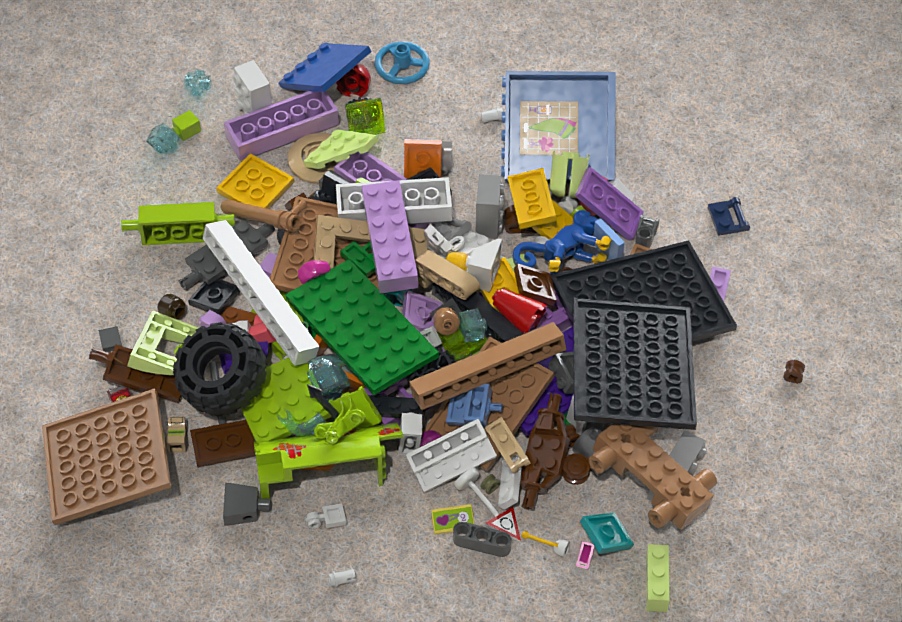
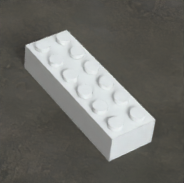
M449 177L399 180L408 224L452 221ZM383 182L336 184L338 218L367 221L362 198V185Z

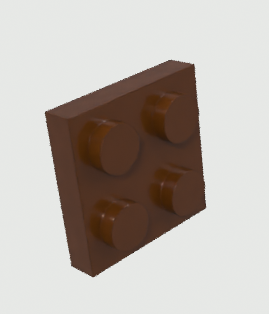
M516 264L514 273L519 294L553 305L556 302V296L550 273Z

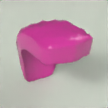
M313 260L306 262L299 268L298 278L302 284H305L329 272L330 266L326 261Z

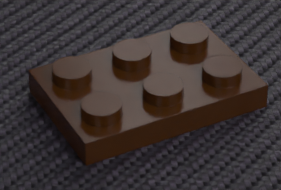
M246 419L190 430L197 467L256 456L253 434Z

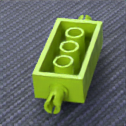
M214 202L139 206L138 219L121 220L122 232L139 230L142 246L205 242L203 235L206 224L226 220L230 226H235L234 214L218 215L215 212Z

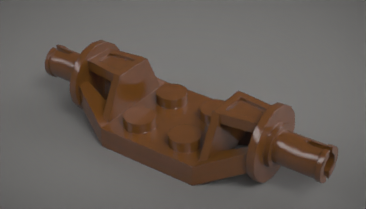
M550 393L547 409L542 408L537 412L538 418L531 431L525 453L531 464L526 467L524 465L521 469L520 488L526 491L521 507L527 510H534L537 494H545L547 489L561 477L570 442L564 423L565 416L558 412L562 396L556 393ZM553 422H557V429L553 428ZM544 476L545 478L541 484L537 483L539 477Z

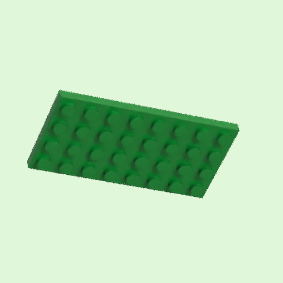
M349 259L330 269L329 272L285 294L286 300L373 395L439 358V352L379 292V289Z

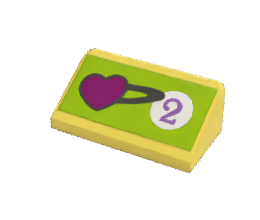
M472 505L431 510L434 535L453 532V527L458 522L474 524Z

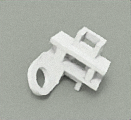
M431 224L424 231V236L427 238L426 247L437 255L441 252L447 257L450 252H456L465 242L462 236H456L447 241ZM460 240V242L457 245H452L454 242Z

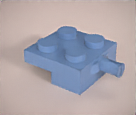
M483 384L450 398L446 423L448 425L464 426L479 419L482 426L486 427L490 412H502L503 403H492V388L489 384Z

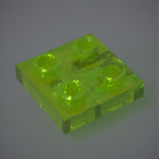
M467 315L459 318L460 325L455 333L441 335L437 332L442 342L441 345L445 350L449 351V355H454L457 362L480 351L488 340Z

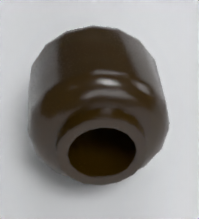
M170 293L164 295L159 300L157 309L159 313L179 320L186 312V304L181 298Z

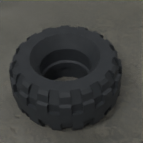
M211 323L209 327L202 326L196 329L195 334L192 336L188 335L183 340L185 344L182 348L179 347L176 352L175 358L177 360L173 365V375L175 376L176 381L174 383L177 390L191 406L211 416H219L224 413L230 415L237 413V409L241 407L244 409L249 406L254 396L258 397L262 390L260 388L261 384H264L267 372L265 369L267 361L261 346L245 329L232 323ZM220 354H232V365L229 371L218 380L205 381L204 372L207 364Z

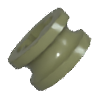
M490 474L482 481L480 487L483 490L486 489V493L490 495L499 487L500 480L495 479V476Z

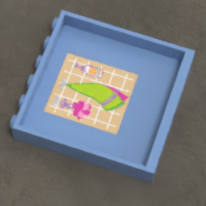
M506 71V76H502V87H506V94H502V105H505V112H502V123H505V130L501 131V141H505V148H501V159H505V166H501V177H505V182H508L507 176L540 168L544 169L546 180L550 182L553 151H555V155H562L563 152L579 153V157L587 158V154H590L588 168L592 167L601 176L605 177L608 182L615 180L616 72ZM571 159L568 161L566 183L571 182Z

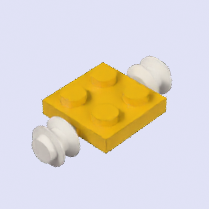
M564 196L558 204L552 200L557 221L532 226L541 235L536 237V243L545 244L546 241L553 239L565 226L572 225L573 217L570 214L578 207L574 198ZM534 251L535 254L544 256V253Z

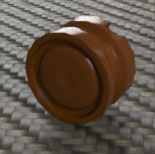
M577 453L568 455L565 458L562 470L564 480L573 485L586 482L590 476L589 459Z

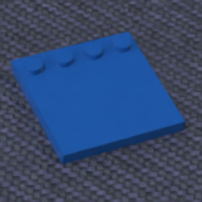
M323 43L319 46L318 50L309 54L305 61L297 64L293 71L285 74L278 84L283 89L325 92L372 51L369 46Z

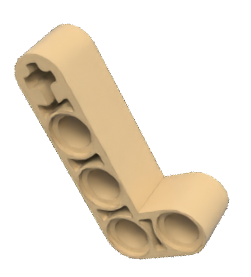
M426 250L415 259L418 284L422 288H427L434 282L463 300H466L480 288L478 280L473 275L430 250Z

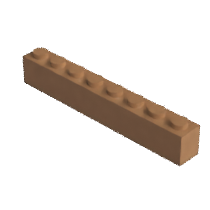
M554 322L409 381L412 396L421 410L565 351L564 334Z

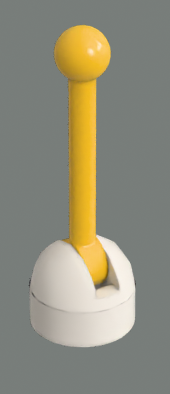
M523 531L521 534L523 539L529 538L552 546L554 552L562 557H566L570 548V542L560 539L553 543L530 535L528 531Z

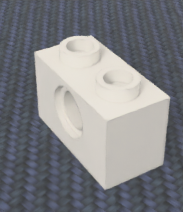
M402 413L400 429L403 433V438H398V455H406L418 449L422 435V414Z

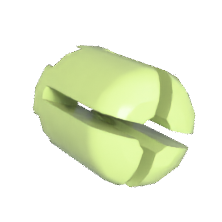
M553 151L550 191L554 195L565 196L568 161L571 159L572 172L569 197L577 198L575 195L586 169H588L590 154H587V158L579 157V153L563 152L562 155H555V151Z

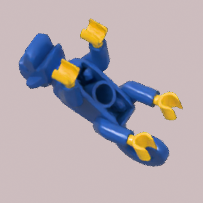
M579 210L574 214L572 225L565 226L553 239L546 241L545 244L530 241L522 242L514 248L512 258L515 265L518 263L535 268V256L530 252H526L524 259L529 262H524L520 258V253L526 250L544 253V259L549 262L551 275L559 273L562 260L572 255L577 260L589 263L592 261L594 264L606 261V254L599 253L595 257L591 253L584 252L583 246L584 244L598 245L600 250L605 251L610 246L611 238L603 236L601 240H598L597 237H594L595 221L599 219L591 216V213L588 211Z

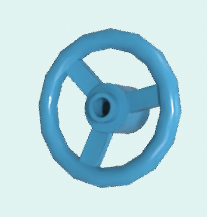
M398 41L380 49L375 56L374 66L377 73L384 80L394 84H409L425 76L429 70L430 59L427 52L419 45ZM411 50L417 52L422 59L412 58ZM388 52L393 55L394 64L389 73L383 70L381 65L382 58ZM410 65L422 67L419 72L412 76L396 77L400 69H406Z

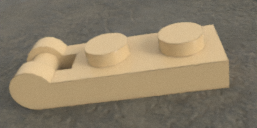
M502 417L485 427L513 474L518 472L520 467L524 465L526 467L531 464ZM518 454L520 458L513 462L511 458Z

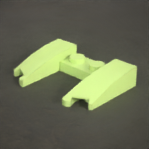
M152 311L130 355L127 366L155 374L173 375V365L177 359L156 351L161 339L184 343L183 340L188 335L192 336L196 333L198 327Z

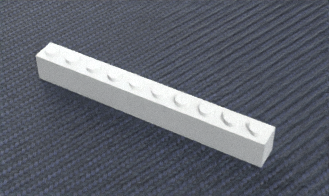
M226 220L206 224L203 240L292 363L296 366L315 361L319 350L318 343L309 334L307 328L304 327L298 316L292 311L289 304L261 269V266L253 258L251 252L244 246L233 228L230 227Z

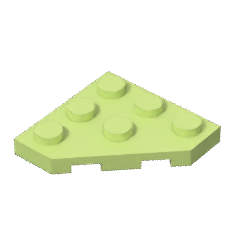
M335 130L303 162L308 168L321 169L326 167L325 163L334 160L336 163L350 158V154L358 151L360 154L367 152L378 142V139L373 134Z

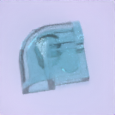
M321 355L308 361L310 369L307 372L308 377L314 387L322 390L321 394L323 396L350 386L348 377L342 370V367L346 366V364L337 355Z

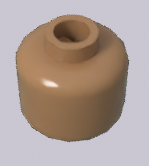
M441 308L433 316L434 327L441 335H452L458 330L460 325L459 318L451 308Z

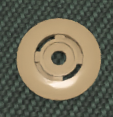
M313 133L305 135L291 146L288 152V164L294 175L306 182L319 183V180L327 171H334V166L339 162L332 161L325 163L326 167L314 169L306 167L301 158L305 154L306 159L331 134Z

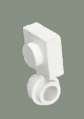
M342 503L323 506L322 514L318 512L308 513L305 519L306 525L311 529L320 527L323 521L326 528L346 525Z

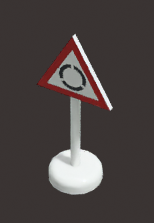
M473 467L464 472L455 481L454 486L458 490H464L470 486L495 517L484 523V525L492 529L504 531L512 539L521 541L514 508L511 507L499 514L474 484L479 477L478 469Z

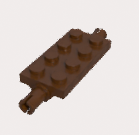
M116 344L113 351L106 352L92 347L89 359L105 363L106 370L103 380L140 392L155 389L158 397L179 403L181 394L174 383L176 381L174 375L155 374L128 367L133 349Z

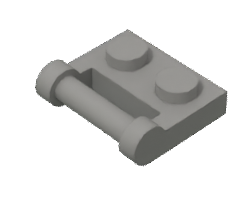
M453 217L452 221L432 224L447 241L456 236H463L472 227L469 221H461ZM449 225H453V226L458 227V228L455 229V228L450 227Z

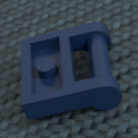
M738 197L728 201L708 204L707 208L718 236L750 230L749 222L745 220L740 206L741 201ZM729 208L734 209L739 222L738 225L734 224Z

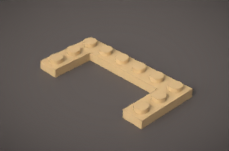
M318 215L316 217L314 260L326 261L330 269L333 268L335 238L370 242L367 221ZM408 227L414 259H416L428 250L426 247L427 238L424 236L425 229Z

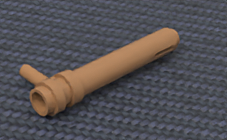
M227 199L221 203V210L228 215L234 214L237 217L274 225L278 229L294 231L300 228L301 218L298 214L307 204L301 200L288 212L284 210H271Z

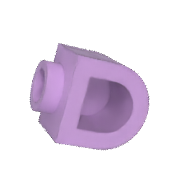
M209 310L206 315L201 316L198 325L209 327L211 323L221 322L226 324V321L219 314Z

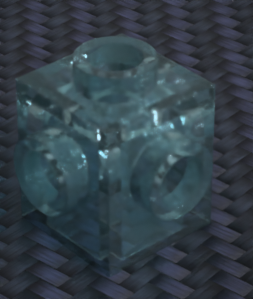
M200 69L187 72L184 80V90L191 91L190 94L201 96V93H207L211 87V75L205 74V71Z
M162 123L152 128L146 142L160 154L172 152L176 148L179 136Z

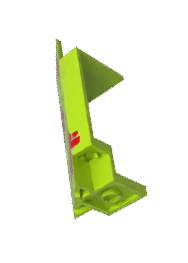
M398 423L354 428L345 433L335 444L327 442L326 438L320 439L315 434L254 442L261 499H270L268 484L293 481L292 470L372 458H374L379 487L383 486V479H386L385 447L380 445V441L403 438V433Z

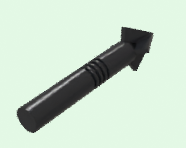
M307 384L310 398H315L335 420L340 413L321 394V389Z

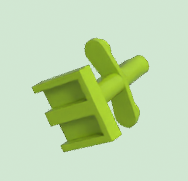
M361 386L355 392H347L336 400H329V403L340 414L334 422L318 424L314 429V433L318 438H326L327 442L335 444L351 429L373 426L380 423L382 417L363 386Z

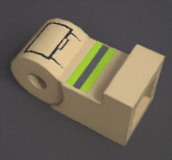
M185 417L168 418L166 436L168 453H186ZM171 445H181V447L174 448Z

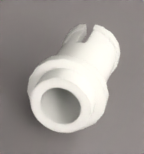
M496 107L494 110L481 112L482 122L501 121L502 108Z
M354 569L336 573L332 571L331 574H328L330 586H335V588L340 584L356 582Z

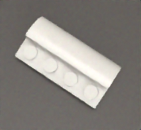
M476 419L406 454V457L423 491L426 493L462 475L470 468L478 467L496 458L497 455L480 420Z

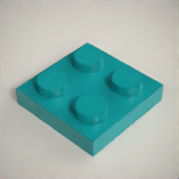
M615 512L583 516L580 520L599 554L629 550L634 545Z

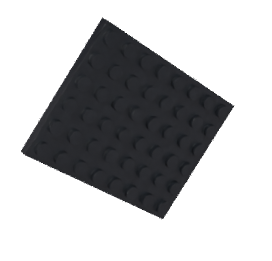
M689 240L550 275L553 287L572 324L573 300L577 298L690 307L692 342L731 332L737 328L735 320Z
M574 298V421L696 430L697 416L690 307Z

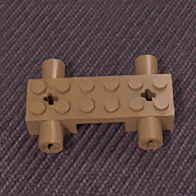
M612 424L597 436L592 449L595 453L589 457L591 468L598 474L612 467L621 476L630 471L655 493L651 502L655 507L648 512L649 522L656 528H662L671 521L682 530L708 509L714 496L709 490L717 484L715 474L709 469L701 470L694 477L650 438L657 433L658 427Z

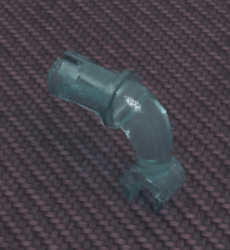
M284 409L287 412V418L282 419L277 413L278 420L285 424L287 429L296 436H311L318 424L326 423L320 413H317L307 422H302V424L294 422L292 414L287 409Z

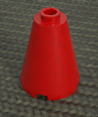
M504 288L501 290L497 289L492 296V300H494L493 305L524 334L530 332L531 328L538 326L546 312L545 308L548 307L542 302Z

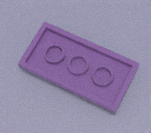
M589 167L583 175L575 197L627 240L633 239L641 214L643 215L644 211L592 167Z

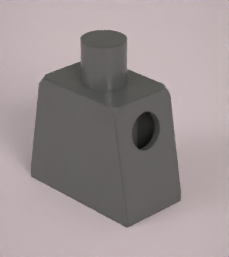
M225 483L224 526L258 521V511H270V499H259L257 487Z

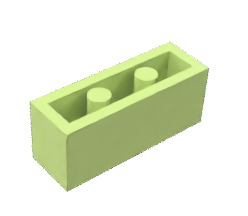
M648 544L646 552V611L667 612L669 606V545Z

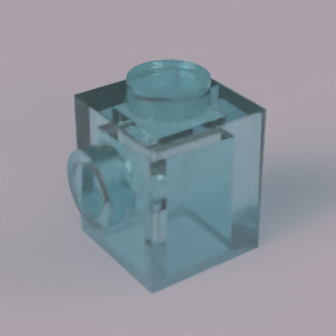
M478 308L459 312V328L465 342L483 339L485 330H487V323L485 318L482 319Z

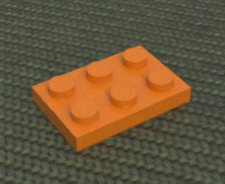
M405 139L404 177L408 179L431 167L441 178L442 140Z

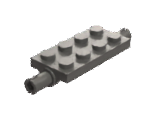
M245 219L232 227L252 256L268 246V240L265 237L275 231L274 225L266 223L255 229ZM206 244L185 258L186 264L192 270L190 274L179 280V284L184 290H187L197 282L205 281L209 285L227 272Z

